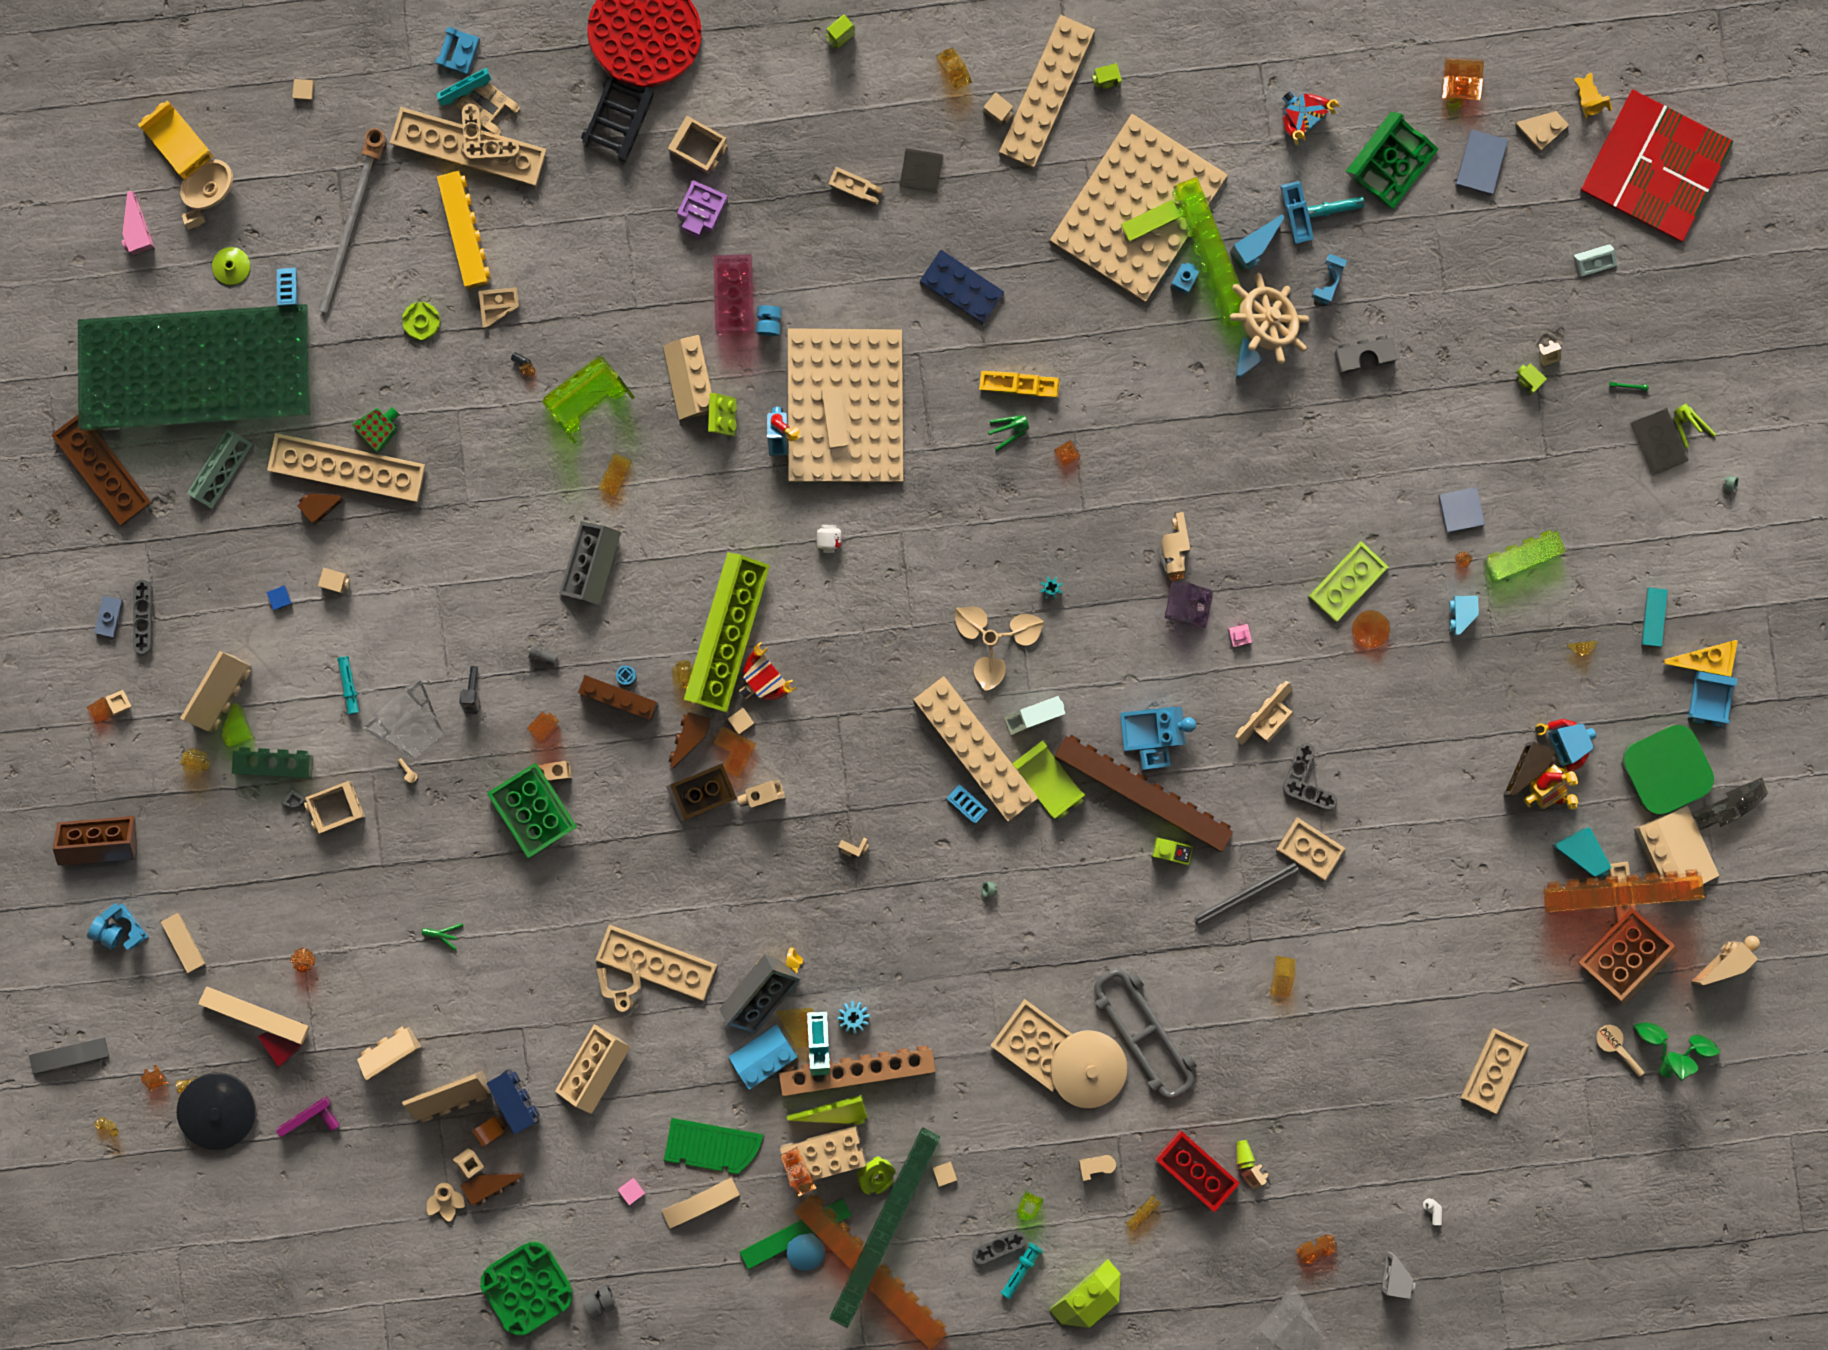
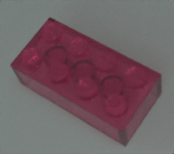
M752 254L713 255L716 335L755 334Z

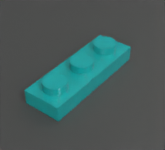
M486 67L436 93L440 105H450L455 102L456 98L467 96L472 93L473 89L489 84V81L492 80L489 70Z

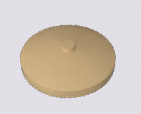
M1092 1030L1080 1031L1064 1039L1055 1050L1050 1065L1051 1080L1058 1094L1068 1103L1080 1108H1096L1110 1102L1121 1091L1127 1076L1126 1057L1119 1044L1108 1035Z

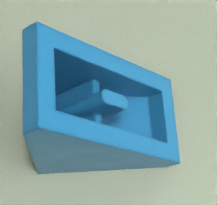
M1247 338L1241 340L1235 378L1242 377L1262 362V358L1256 350L1250 351L1248 349L1250 342Z
M1168 747L1138 752L1141 771L1171 766Z

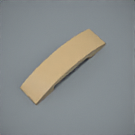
M731 1177L699 1194L662 1210V1213L669 1228H672L740 1194Z

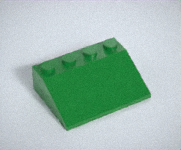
M536 762L487 793L528 859L534 857L577 828V825Z

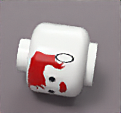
M822 525L817 530V547L823 549L824 553H834L835 549L841 547V530L836 525Z

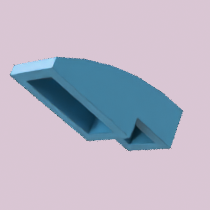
M1296 181L1280 185L1287 219L1295 244L1313 240V232L1301 182Z

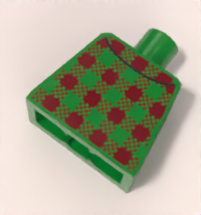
M393 407L385 414L376 408L354 422L352 426L376 452L381 453L398 430L392 422L400 414Z

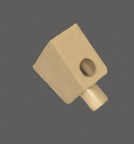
M779 779L745 789L746 794L738 796V802L740 807L750 805L753 808L786 797Z

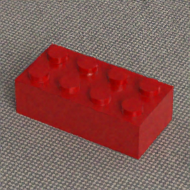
M1181 1130L1173 1136L1155 1157L1156 1161L1214 1212L1240 1184L1239 1181Z

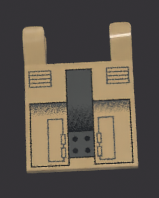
M490 83L484 87L473 89L472 93L464 96L457 104V107L461 110L467 104L476 105L480 110L481 125L497 135L501 133V130L491 122L506 105L514 113H517L520 109L516 102ZM471 108L466 114L473 118V114H476V112Z

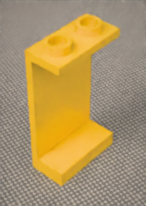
M168 101L159 104L153 113L143 117L138 124L184 180L214 157Z

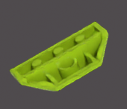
M1107 1259L1049 1310L1062 1325L1090 1328L1119 1303L1120 1272Z

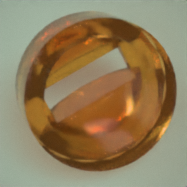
M1460 551L1459 554L1455 555V562L1461 568H1466L1470 565L1472 561L1470 554Z

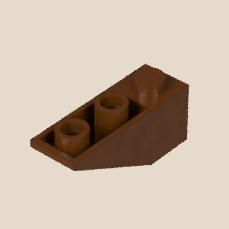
M691 712L683 715L680 726H683L681 734L677 733L674 744H677L675 752H671L668 760L671 763L670 767L675 768L705 739L711 719Z
M524 1173L478 1174L460 1186L471 1206L475 1203L479 1206L488 1201L487 1196L491 1194L497 1196L505 1191L503 1187L508 1184L514 1186L521 1182L520 1177Z

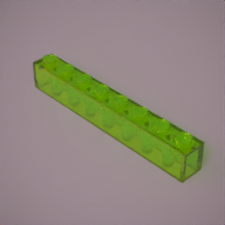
M1196 176L1176 184L1173 187L1172 195L1174 200L1179 202L1181 207L1179 212L1182 219H1185L1187 222V233L1189 237H1193L1195 242L1193 244L1195 253L1200 255L1202 260L1200 262L1201 268L1204 273H1207L1209 278L1207 280L1208 286L1211 291L1214 290L1216 295L1214 300L1216 306L1221 308L1223 313L1221 316L1225 326L1231 329L1242 324L1241 321L1230 320L1232 313L1240 312L1242 298L1232 289L1234 284L1240 286V283Z

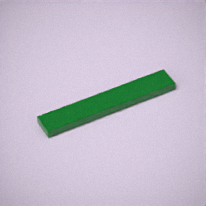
M841 1198L741 1250L740 1254L747 1268L750 1269L788 1249V1243L797 1236L808 1233L817 1234L852 1216L844 1199Z

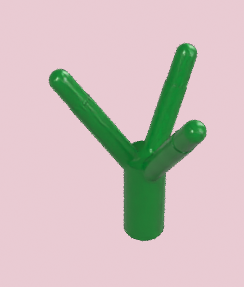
M460 923L442 930L423 928L422 935L438 938L447 946L456 950L457 948L446 939L457 940V937L443 933L463 927V924Z

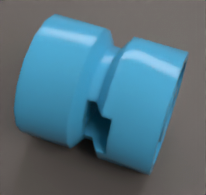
M768 305L758 306L757 318L759 321L756 322L755 333L764 336H780L781 324L778 321L781 320L782 308Z
M97 916L89 928L87 938L96 943L101 941L102 946L113 950L119 942L124 928L115 923L109 924V920H104L103 917Z

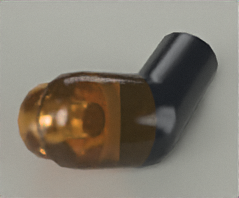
M516 352L512 354L511 360L519 364L525 376L529 377L535 374L536 369L533 367L530 359Z

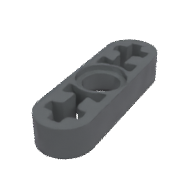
M1015 1230L974 1248L972 1253L973 1259L978 1264H984L1020 1249L1025 1245V1235L1023 1232ZM1016 1234L1018 1237L1022 1236L1020 1244L1017 1245L1016 1242L1010 1244L1012 1248L1008 1249L1005 1238L1008 1237V1241H1011ZM996 1242H1002L1005 1245V1249L1000 1253L993 1249ZM990 1245L994 1256L990 1257V1253L985 1254V1259L983 1260L980 1257H976L978 1250L982 1252L988 1251L986 1246Z

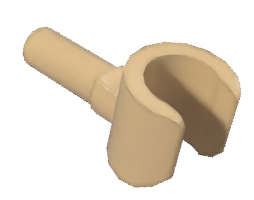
M400 758L398 762L404 771L407 772L404 779L413 784L418 775Z

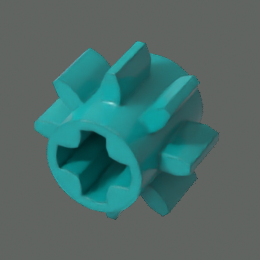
M1047 576V582L1040 583L1044 586L1040 593L1045 592L1047 594L1045 599L1053 596L1055 600L1056 593L1062 594L1059 587L1063 583L1058 584L1056 582L1057 577L1054 580H1050ZM1049 583H1051L1052 586H1056V588L1054 589V593H1052L1050 590L1047 591L1046 588H1048Z

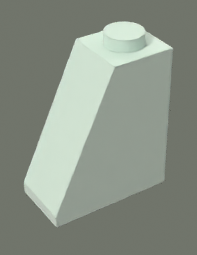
M1059 696L1014 712L1004 717L1010 734L1013 735L1064 715V704Z

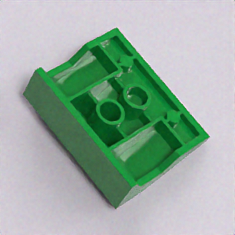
M1390 112L1345 172L1360 186L1388 207L1394 209L1439 149L1425 135L1413 129L1404 120L1402 113Z

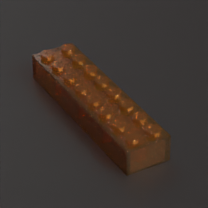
M1688 869L1682 874H1678L1677 871H1667L1665 875L1659 876L1657 872L1646 873V877L1630 874L1626 875L1624 879H1618V876H1608L1606 880L1600 881L1598 878H1587V882H1579V879L1567 880L1566 884H1559V881L1547 882V885H1544L1543 889L1546 912L1705 899L1702 873L1698 872L1697 869Z

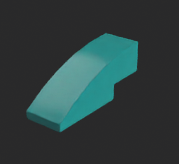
M827 1012L807 1013L811 1076L830 1074Z

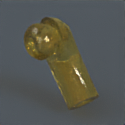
M99 1117L94 1122L98 1130H102L105 1127L111 1137H115L119 1133L116 1124L105 1117Z

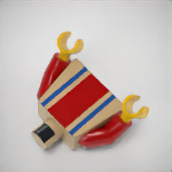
M762 642L758 643L748 657L743 669V678L748 683L739 690L743 697L748 699L756 693L760 699L776 700L797 690V687L793 689L790 687V683L793 680L786 682L767 657L763 655L768 651V648L761 650L760 645Z

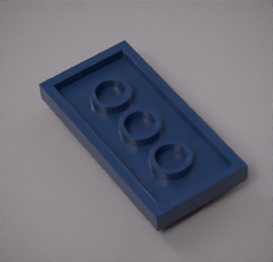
M943 250L939 251L920 279V283L982 324L1004 293L1003 290Z

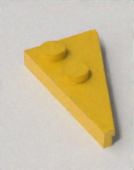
M1733 640L1664 659V664L1731 677L1738 641Z

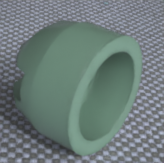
M1735 476L1726 477L1724 480L1727 482L1723 484V487L1728 491L1735 492L1738 487L1739 478Z
M983 882L981 888L982 895L984 897H993L997 893V885L993 882Z

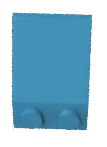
M1283 214L1233 245L1230 252L1242 271L1246 268L1251 270L1258 265L1260 257L1284 219Z

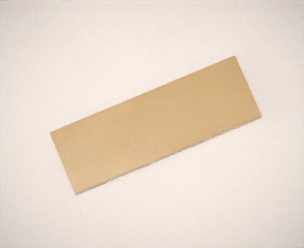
M610 924L595 960L629 974H632L629 963L639 962L640 978L704 1001L717 967V964Z

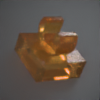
M1071 440L1054 449L1063 466L1080 458V454Z
M105 697L100 698L87 707L97 724L112 716Z
M154 1065L155 1070L152 1072L144 1069L145 1075L141 1076L142 1083L150 1091L168 1083L166 1076L157 1065Z

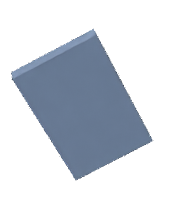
M1471 129L1455 185L1492 195L1508 139Z

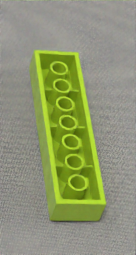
M727 552L684 700L727 712L770 568L769 564L740 554Z

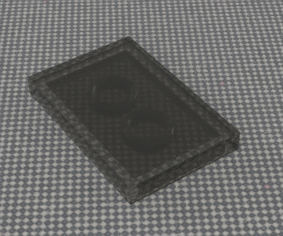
M1667 408L1631 422L1652 476L1689 461Z

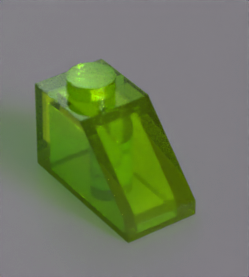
M234 703L222 729L224 733L222 738L225 745H229L232 748L255 739L241 704Z

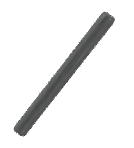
M1293 863L1196 915L1195 920L1199 925L1210 921L1299 872L1298 867Z

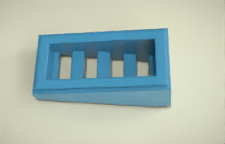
M296 268L277 269V306L279 307L299 306ZM282 274H292V277L282 278ZM292 281V284L282 285V282ZM292 288V292H283V289ZM283 296H292V299H283Z
M960 784L947 797L974 824L988 810ZM962 791L964 794L955 801L954 798ZM967 796L969 800L961 807L959 804ZM973 801L975 803L974 806L967 812L965 810L966 807ZM977 807H979L980 810L978 811V813L974 817H972L971 813Z

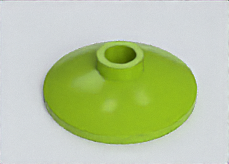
M224 248L213 259V274L223 284H239L249 275L250 260L238 248ZM228 262H233L231 268H227Z

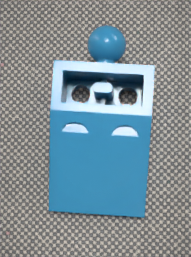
M1182 707L1120 713L1124 751L1186 745L1185 732H1193L1196 728V721L1193 718L1187 717L1183 719Z

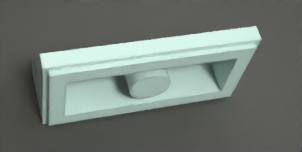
M1611 245L1574 255L1581 277L1617 266L1615 249Z

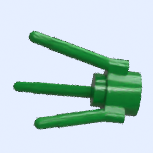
M1025 415L990 420V424L1011 422L1009 425L989 431L988 435L1011 428L1013 432H1017L995 448L996 451L1019 436L1025 435V430L1029 429Z

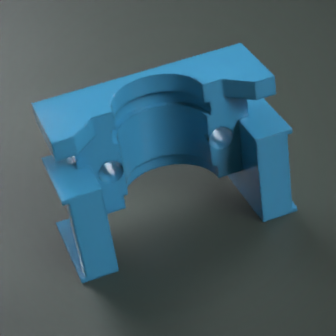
M1332 254L1327 256L1324 264L1328 265L1330 270L1328 274L1334 280L1333 286L1324 287L1322 290L1315 288L1311 298L1326 305L1329 304L1347 260Z
M115 903L100 914L104 920H110L115 917L117 920L125 918L130 921L132 926L128 934L130 939L123 944L127 950L133 949L149 937L124 903L119 906Z

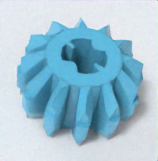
M851 1001V1008L846 1003L843 1004L846 1012L839 1009L838 1012L844 1016L837 1017V1020L845 1021L840 1024L841 1028L846 1024L848 1025L845 1032L848 1033L850 1027H853V1034H856V1027L860 1031H864L861 1023L868 1026L869 1022L863 1020V1018H870V1014L863 1015V1012L867 1011L868 1008L864 1007L860 1010L861 1002L858 1003L856 1008L854 1007V1001ZM851 1012H856L855 1015H859L855 1023L851 1022L852 1019L850 1021L848 1019V1016H851Z

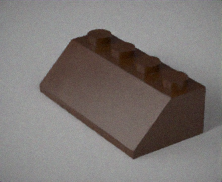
M135 817L57 822L52 849L57 865L135 859L137 848Z

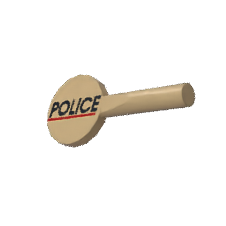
M1613 1025L1601 1027L1596 1035L1598 1046L1604 1051H1616L1638 1077L1642 1076L1644 1071L1621 1046L1623 1043V1033L1621 1030Z

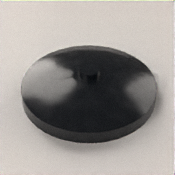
M221 1072L207 1073L192 1080L182 1091L177 1103V1120L184 1135L194 1144L211 1150L226 1149L242 1141L251 1130L256 1115L255 1100L250 1089L235 1076Z

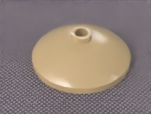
M212 159L206 162L186 180L183 179L180 188L183 202L195 210L208 209L219 204L232 187L233 173L231 168L221 160Z

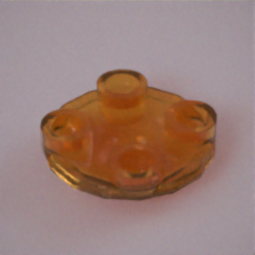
M1363 611L1353 621L1352 633L1354 639L1363 647H1379L1389 637V620L1378 611Z

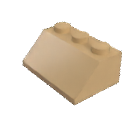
M402 1026L393 1032L395 1036L387 1039L385 1037L377 1042L378 1046L373 1050L369 1047L360 1053L362 1057L357 1060L366 1080L375 1077L421 1047L410 1027L404 1029Z

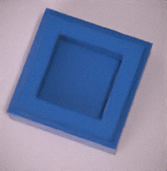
M285 585L266 592L274 611L293 604Z

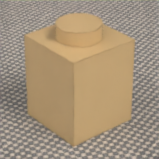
M996 92L983 108V111L1000 125L1004 121L1007 123L1014 114L1012 113L1013 106Z
M323 568L318 586L344 593V590H347L350 584L349 575Z
M469 1148L452 1159L462 1175L468 1179L484 1167L474 1151Z

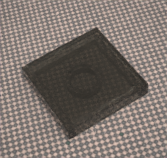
M906 148L899 187L937 193L943 154Z

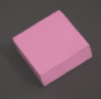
M632 1178L618 1189L629 1205L645 1194L635 1178Z

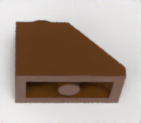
M311 493L310 495H304L299 500L300 504L297 506L311 523L316 525L342 503L344 499L339 495Z
M495 1115L472 1130L482 1147L505 1133L507 1125L502 1117L498 1118Z

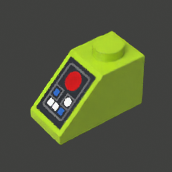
M1155 838L1151 856L1189 865L1193 846Z

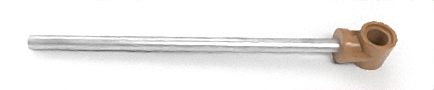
M378 128L368 130L365 135V143L361 155L365 156L366 160L321 304L320 311L327 313L373 160H380L383 148L387 142L386 136ZM374 135L381 137L378 143L371 142Z

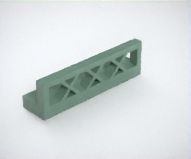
M227 428L187 494L213 508L253 444ZM239 440L245 443L241 451H235V446ZM233 457V465L225 468L226 460ZM223 474V481L215 485V477ZM212 490L213 497L209 502L204 500L205 493Z

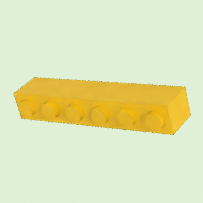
M459 171L437 176L464 286L468 290L489 284L488 278H491L489 268L484 265L483 260H486L485 251L480 249L479 242L482 240L479 230H475L476 216L469 207V205H472L470 194H466L465 187H468L465 175L462 176Z

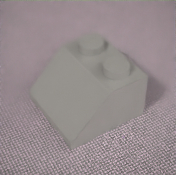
M1387 1252L1382 1291L1390 1296L1410 1299L1411 1294L1415 1292L1413 1278L1398 1257L1392 1252Z

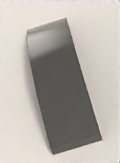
M104 1037L31 1054L29 1059L32 1072L35 1074L108 1057L109 1053Z

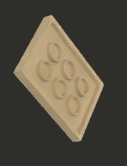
M1024 999L990 1046L1053 1092L1055 1088L1050 1075L1051 1060L1060 1043L1072 1035V1033Z

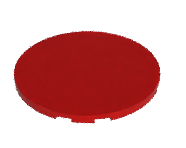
M596 0L588 18L587 37L594 58L608 74L629 85L653 87L677 79L692 65L701 43V22L691 0Z

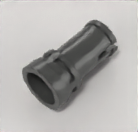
M533 644L528 658L535 659L536 661L540 660L554 666L558 654L543 650L542 647Z

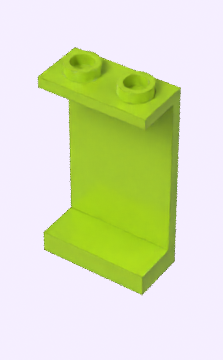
M1043 740L1012 763L1053 819L1058 817L1060 820L1069 813L1067 809L1073 805L1075 808L1084 801L1082 797L1085 794L1076 786L1049 751Z

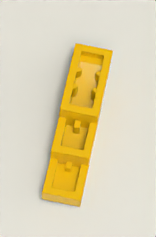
M981 371L979 390L1058 398L1060 379L1011 372Z

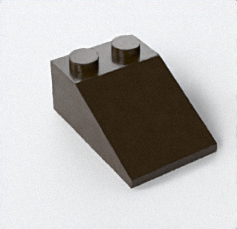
M1534 741L1526 743L1504 792V796H1514L1544 772L1548 766L1551 767L1555 760V756H1553L1555 751Z
M723 763L666 786L680 822L737 799Z

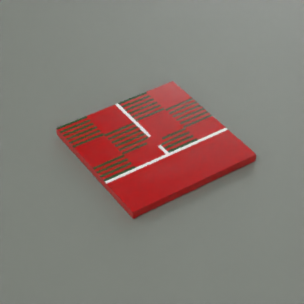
M1632 89L1580 191L1682 242L1734 141Z

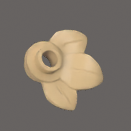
M448 1183L439 1184L435 1188L434 1195L427 1201L428 1215H433L439 1211L441 1216L447 1221L453 1219L456 1208L465 1207L464 1197L454 1191L453 1187ZM442 1189L448 1191L447 1196L441 1194Z

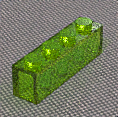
M1549 529L1540 533V538L1534 540L1532 536L1523 540V545L1517 547L1516 544L1506 547V552L1499 554L1496 551L1487 555L1488 559L1484 561V564L1492 582L1566 552L1558 530L1552 532Z

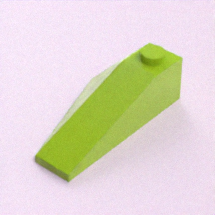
M862 1094L787 1115L788 1121L853 1123L854 1126L865 1123L864 1119L868 1118Z

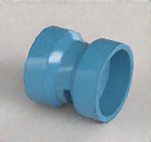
M621 666L616 672L618 682L626 686L632 685L637 677L635 670L630 666Z

